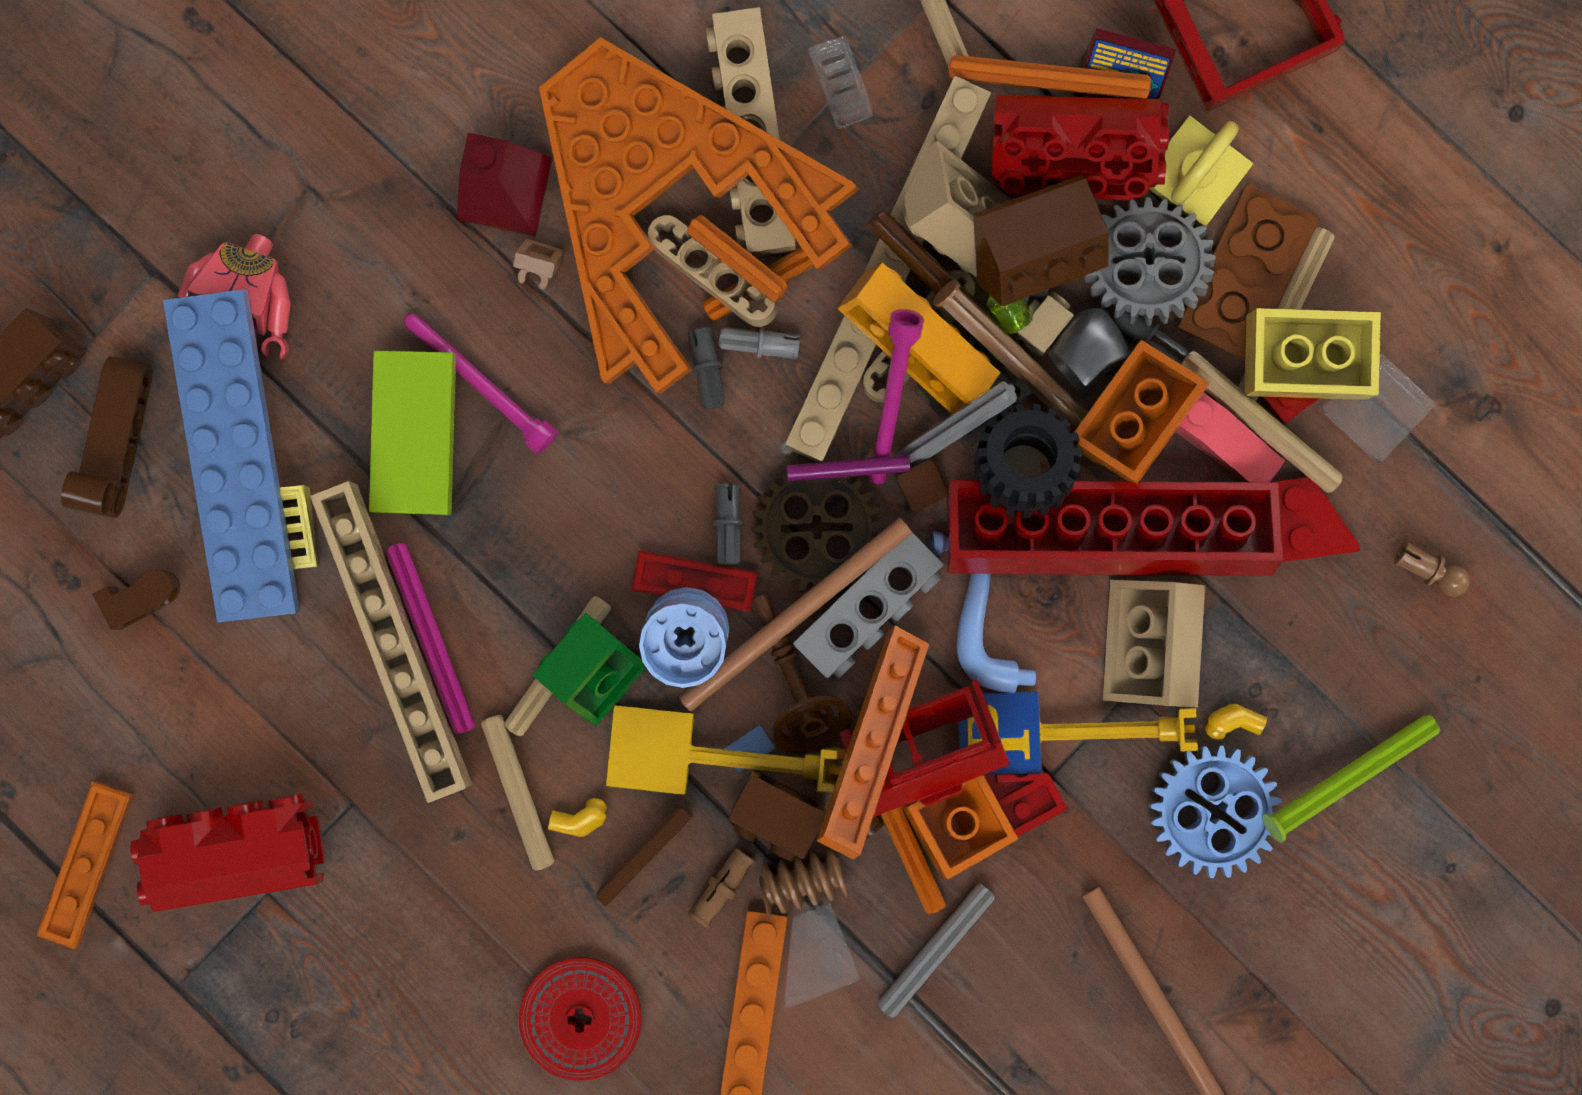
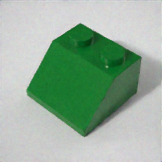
M585 612L579 620L569 626L566 636L555 649L541 659L539 667L532 676L562 703L597 726L647 667L637 654Z

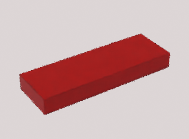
M638 551L631 590L662 596L670 590L689 587L704 590L716 598L724 608L751 612L758 572Z

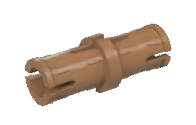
M735 847L716 876L711 875L706 881L709 886L693 908L689 910L688 915L709 929L711 923L729 899L734 900L737 895L735 892L736 888L752 866L756 864V861Z

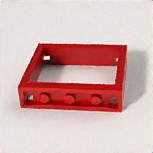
M1153 0L1207 112L1336 52L1346 42L1345 35L1340 27L1342 20L1337 14H1332L1326 0H1298L1319 44L1225 88L1183 0Z

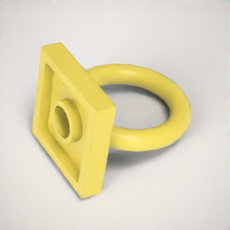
M1189 115L1168 143V150L1165 152V185L1149 187V190L1162 200L1167 199V203L1174 209L1180 204L1183 205L1182 215L1185 217L1191 214L1197 215L1195 224L1198 227L1207 226L1254 164L1230 146L1239 130L1236 122H1226L1215 135Z

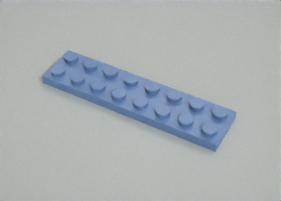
M248 289L163 300L217 623L295 614L300 611L283 502L280 494L278 471Z

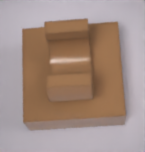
M526 238L516 251L513 267L521 269L518 273L519 283L524 284L528 279L529 272L540 276L539 289L544 290L560 267L564 250Z

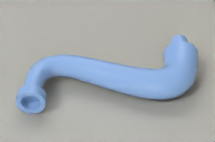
M931 531L929 537V550L935 556H940L944 551L947 552V536L941 531ZM971 574L957 632L956 647L961 667L969 678L973 681L977 679L979 685L991 690L1015 693L1017 685L1034 686L1036 683L1035 670L1018 669V664L1015 660L995 659L986 654L983 646V628L991 575Z

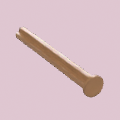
M952 280L944 285L935 296L933 304L936 307H943L1043 403L1057 411V416L1061 420L1066 418L1071 423L1070 428L1076 430L1088 411L959 289L960 283L957 280Z

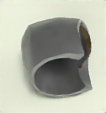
M1101 308L1087 309L1076 314L1064 327L1060 337L1049 351V356L1053 363L1081 394L1089 390L1104 375L1118 372L1131 354L1120 329L1109 313Z

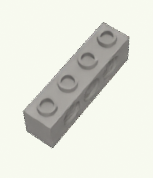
M912 533L877 561L793 644L826 678L834 674L839 679L855 663L851 655L861 645L866 650L870 649L885 634L880 627L890 617L897 622L914 606L909 599L919 589L926 594L942 578L937 571L944 564ZM894 568H904L911 576L910 586L904 591H897L889 584L888 576ZM866 596H875L881 601L882 612L876 619H867L859 611L860 601ZM837 624H846L853 631V640L847 647H836L830 640V631Z

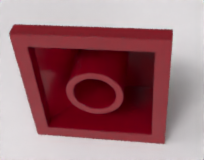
M468 133L459 172L457 220L536 237L553 160L552 157L507 140Z

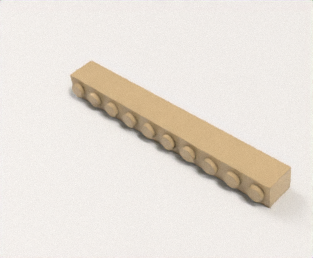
M954 76L891 213L922 246L925 239L921 236H915L905 222L907 213L904 195L930 145L938 141L962 160L992 93L957 76ZM879 239L865 272L883 262L888 268L895 270L901 276L902 281L906 283L911 269ZM845 315L785 444V449L817 463L824 462L877 346Z

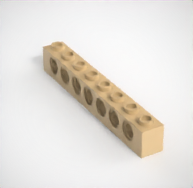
M347 481L311 495L310 498L427 803L473 786L358 484Z

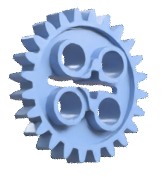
M1222 745L1216 746L1213 756H1211L1207 746H1200L1199 758H1196L1190 751H1184L1186 763L1182 765L1176 760H1170V764L1175 772L1172 775L1160 772L1159 776L1166 783L1164 788L1152 787L1151 789L1154 793L1161 796L1160 801L1148 803V807L1159 811V816L1150 819L1149 824L1162 827V830L1154 836V839L1158 842L1169 841L1163 850L1165 855L1169 856L1179 852L1175 862L1179 867L1184 866L1191 860L1190 872L1195 875L1200 872L1203 866H1205L1206 875L1209 878H1214L1217 867H1220L1221 872L1227 878L1231 877L1232 865H1235L1240 871L1245 873L1247 872L1245 862L1247 858L1259 864L1261 859L1257 850L1259 848L1268 851L1273 849L1265 840L1267 835L1271 836L1263 823L1262 815L1267 812L1274 814L1272 806L1282 802V798L1269 795V792L1277 786V783L1274 781H1262L1268 772L1267 768L1260 767L1254 771L1252 770L1255 764V757L1248 756L1240 762L1241 750L1233 748L1228 757H1226L1225 748ZM1208 772H1215L1219 778V786L1213 793L1206 794L1201 788L1202 777ZM1191 789L1205 801L1214 805L1220 804V811L1243 825L1245 832L1241 834L1223 820L1215 817L1211 818V812L1187 797L1185 791ZM1243 795H1248L1252 800V810L1247 816L1239 817L1235 812L1236 800ZM1192 805L1196 811L1195 822L1191 826L1182 827L1178 822V813L1184 806ZM1226 829L1230 836L1228 846L1222 850H1215L1211 843L1213 834L1217 830Z

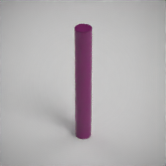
M908 455L786 465L788 481L910 472Z

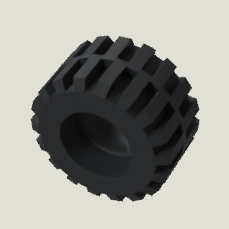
M1024 404L1015 405L1011 414L1007 408L998 413L997 420L991 418L986 424L985 431L981 433L973 465L976 466L974 470L975 482H981L979 491L983 497L990 494L992 496L990 504L996 509L1002 504L1006 507L1005 514L1011 516L1014 515L1015 510L1022 511V518H1031L1034 510H1037L1039 516L1048 514L1051 506L1055 509L1063 503L1065 496H1069L1081 467L1079 464L1082 459V448H1077L1080 441L1077 432L1069 433L1071 423L1066 418L1061 422L1057 420V411L1050 408L1048 414L1041 412L1042 405L1032 404L1031 410H1025ZM1026 445L1034 447L1046 456L1051 469L1047 473L1036 477L1022 476L1008 466L1004 453L1016 446Z

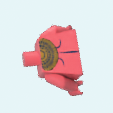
M252 234L245 248L228 242L223 243L216 252H210L190 264L178 292L179 298L248 289L255 333L264 336L267 330L271 332L270 337L262 343V353L266 357L269 356V346L273 341H276L281 346L280 359L288 355L289 344L282 337L283 333L288 331L291 302L287 281L279 274L278 262L268 257L273 248V243L268 238L259 234Z

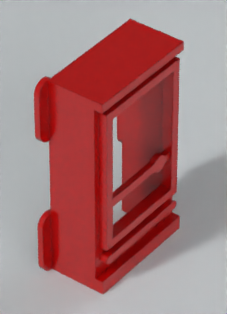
M977 679L971 681L973 684L971 686L908 709L897 743L904 740L908 741L912 753L910 760L916 766L895 774L890 763L873 817L920 800L924 806L933 805L960 794L963 790L962 783L1010 765ZM974 717L982 741L922 763L924 760L921 753H918L913 737L948 723L955 724ZM849 729L839 732L845 752H847L854 732H850Z

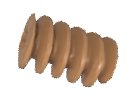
M830 848L825 850L824 862H821L815 852H812L809 855L808 866H805L797 856L794 857L793 869L791 870L788 869L783 860L778 861L777 873L773 874L767 864L762 865L759 881L768 917L772 914L773 903L777 905L781 913H786L788 900L790 899L797 909H802L804 896L806 895L813 905L819 904L820 892L822 891L830 902L834 901L836 888L838 887L844 896L848 897L839 859Z

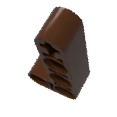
M109 356L106 359L101 372L79 473L69 472L62 486L61 504L63 507L117 518L121 514L126 500L152 384L153 370L150 364Z

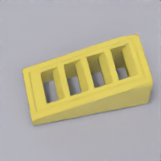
M305 485L281 487L282 501L297 499L298 507L283 508L285 517L300 515L301 523L287 524V532H303L304 537L301 540L289 541L290 549H306L305 556L292 557L293 569L319 567L310 487Z

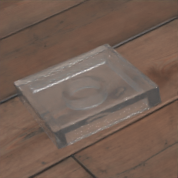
M1380 352L1379 395L1367 400L1328 399L1319 409L1379 464L1430 412L1436 403Z

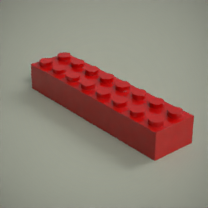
M949 481L946 497L947 568L949 574L1273 576L1283 561L1278 483L1138 482V484L1127 481H1075L1069 496H1065L1063 503L1055 509L1051 506L1048 514L1039 516L1038 511L1034 510L1031 518H1022V511L1015 510L1014 515L1011 516L1005 514L1006 507L1002 504L997 509L990 504L992 496L989 494L983 497L979 491L980 481Z

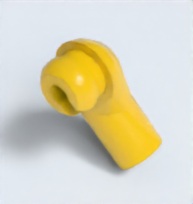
M1229 704L1210 714L1205 731L1210 738L1215 740L1225 738L1226 733L1239 727L1260 735L1266 725L1267 717L1241 705Z
M591 798L587 800L586 807L575 815L552 810L548 830L584 837L603 825L607 818L605 814L607 806L603 800Z

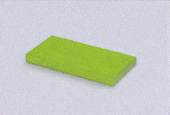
M374 351L369 512L451 515L456 353Z

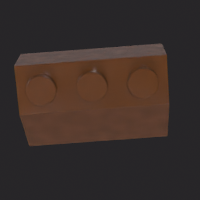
M1082 175L973 214L977 283L1002 307L1109 267L1108 230L1088 182Z

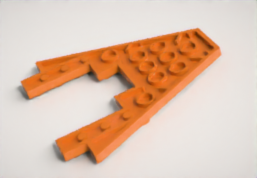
M601 37L598 38L539 87L599 372L604 383L611 384L636 364L655 392L662 394L692 371L688 362L625 274V272L656 249L633 216L691 170L695 169L709 190L718 199L750 175L816 269L820 271L853 246L830 212L860 190L857 184Z

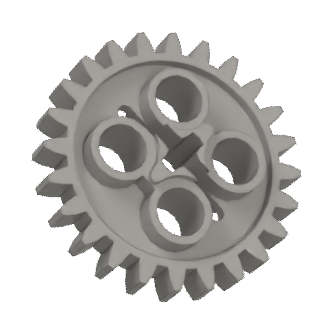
M1147 197L1144 207L1139 208L1134 199H1132L1126 212L1120 206H1114V219L1105 214L1101 215L1108 230L1109 267L1085 275L1084 281L1086 283H1094L1091 287L1092 297L1104 294L1101 301L1102 309L1112 304L1116 306L1115 318H1119L1126 311L1130 313V324H1134L1139 315L1144 316L1147 326H1151L1153 316L1159 315L1161 321L1164 324H1168L1169 312L1173 311L1176 316L1182 318L1185 311L1184 304L1195 309L1198 303L1196 295L1206 296L1208 286L1204 282H1212L1214 271L1209 268L1214 266L1216 260L1215 255L1207 254L1212 251L1213 240H1202L1206 235V226L1193 228L1197 215L1191 214L1185 219L1181 217L1183 208L1181 204L1173 211L1167 210V199H1163L1159 207L1156 208L1153 207L1151 198ZM1123 238H1131L1137 242V245L1128 248L1122 246L1118 241ZM1172 238L1178 245L1175 247H1165L1159 240ZM1145 258H1151L1152 265L1146 264ZM1116 259L1119 263L1115 264L1112 261ZM1183 259L1185 262L1181 263L1178 260ZM1130 275L1135 277L1138 283L1125 285L1120 282L1119 278ZM1164 275H1172L1178 279L1179 283L1166 285L1159 278Z

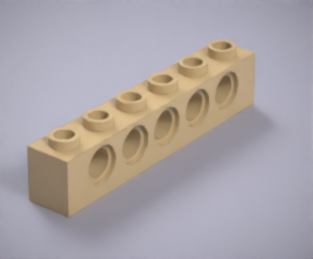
M760 7L712 14L714 27L706 28L709 52L717 51L719 66L712 67L715 92L723 91L725 106L722 107L779 139ZM735 48H742L749 53L748 59L740 64L732 63L727 56ZM747 87L754 91L755 97L748 103H739L733 98V94L737 89ZM746 178L730 190L732 209H741L743 222L742 225H735L737 243L756 258L789 254L795 251L793 235L758 186ZM758 205H766L772 209L773 216L767 222L759 223L751 218L750 213L752 209Z

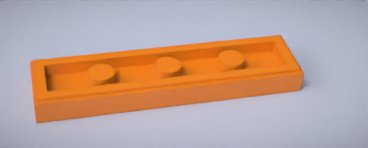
M98 781L91 783L36 936L72 949L79 948L134 794Z

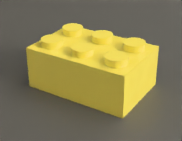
M1256 308L1246 315L1244 396L1367 400L1379 395L1381 312Z

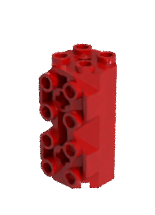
M996 95L992 162L993 182H1000V187L1006 193L1021 197L1082 175L1086 178L1093 197L1097 199L1132 200L1133 198H1140L1148 192L1149 187L1165 185V152L1168 150L1169 103H1161V99Z
M301 793L268 800L269 807L264 808L262 800L237 804L236 806L228 807L227 815H223L222 807L187 814V821H183L182 814L146 821L147 829L140 830L139 839L132 840L130 845L132 861L135 865L139 866L141 881L137 883V897L140 905H150L153 912L312 886L323 882L324 872L316 874V865L324 864L320 824L317 816L308 817L306 810L313 808L311 801H303Z

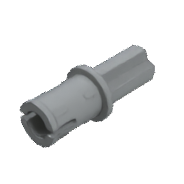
M764 326L760 327L759 331L723 327L720 330L719 347L721 349L756 353V358H761V355L793 360L798 358L800 334L764 330Z

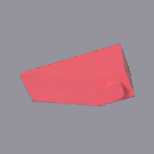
M1205 393L1201 395L1175 431L1179 436L1244 482L1270 483L1285 462L1279 454L1230 411Z

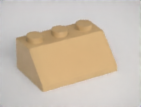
M936 141L930 145L904 195L907 213L905 222L915 236H921L931 243L941 255L946 254L958 263L964 272L971 273L977 277L973 214L1005 203L1011 199Z
M1110 580L1103 701L1198 707L1205 585L1180 582Z

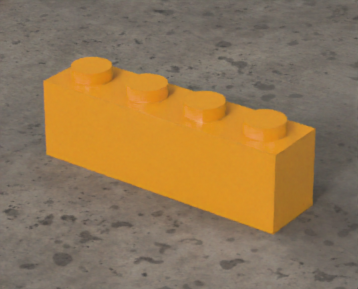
M883 262L862 274L837 308L890 358H892L894 343L891 341V336L888 333L891 313L900 309L919 313L924 319L920 339L910 347L906 372L951 414L987 392L1001 373L990 363L989 358L984 353L976 350L969 344L955 326L947 323L939 316L925 298L917 295L902 281L901 276L895 270L888 268Z

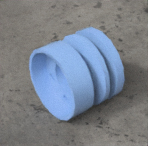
M689 587L670 590L655 601L648 611L639 643L642 662L652 676L666 685L685 688L700 685L715 675L724 660L730 629L727 614L719 601L704 590ZM680 627L684 630L689 627L694 628L693 636L686 634L681 637L679 635Z

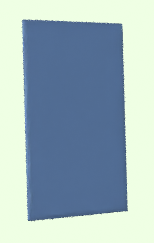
M759 725L724 749L768 754L776 748L761 725ZM736 768V770L738 771V773L745 769V768Z

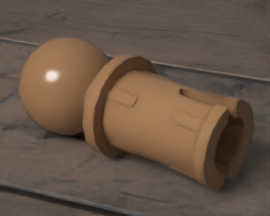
M1408 541L1404 542L1397 551V554L1401 555V557L1396 556L1394 558L1396 566H1400L1423 578L1424 584L1428 586L1437 581L1439 589L1445 595L1452 597L1461 596L1470 587L1471 579L1468 572L1463 567L1456 565L1444 567L1445 558L1442 556L1434 557L1411 545Z

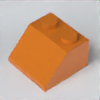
M984 775L962 783L963 790L960 794L933 805L924 806L920 800L901 806L938 875L946 880L1018 840Z

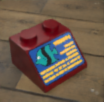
M1096 28L1086 48L1081 68L1148 75L1151 79V87L1147 99H1160L1176 49ZM1074 92V95L1086 98H1124Z

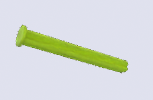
M1431 715L1420 717L1274 814L1268 812L1263 814L1262 820L1266 829L1276 841L1284 842L1287 833L1438 735L1440 727Z

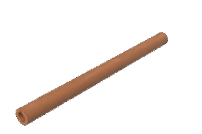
M899 517L728 655L713 677L700 685L687 688L679 695V699L689 711H693L913 533L908 525Z
M1099 885L1081 895L1200 1094L1224 1095Z

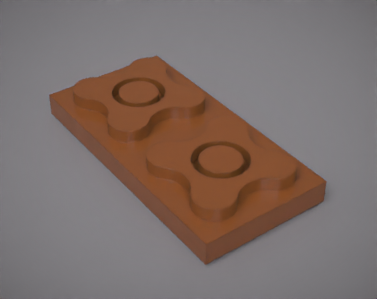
M1247 183L1212 255L1216 256L1214 266L1209 268L1214 271L1212 282H1204L1208 286L1207 294L1205 297L1196 295L1198 303L1195 309L1186 306L1184 316L1180 319L1176 329L1245 362L1246 315L1256 308L1277 309L1320 218Z

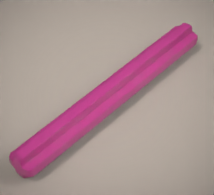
M405 543L394 544L385 549V555L451 728L455 734L472 730L475 727L474 720L408 547Z

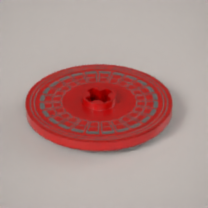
M590 957L567 958L545 968L527 988L519 1011L520 1033L530 1056L547 1072L571 1081L597 1079L611 1073L623 1064L637 1043L642 1021L640 1002L630 981L614 966ZM577 1008L584 1009L585 1016H591L592 1021L586 1022L584 1029H577V1023L569 1019V1016L575 1015Z

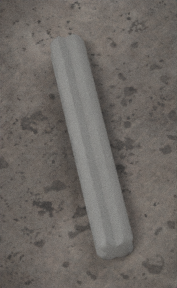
M1004 381L1000 382L897 450L895 456L908 455L910 469L923 463L1015 403L1018 398L1015 393L1016 388L1012 384L1008 385Z
M980 883L972 889L878 1000V1007L882 1012L894 1018L994 901L995 896L989 889Z

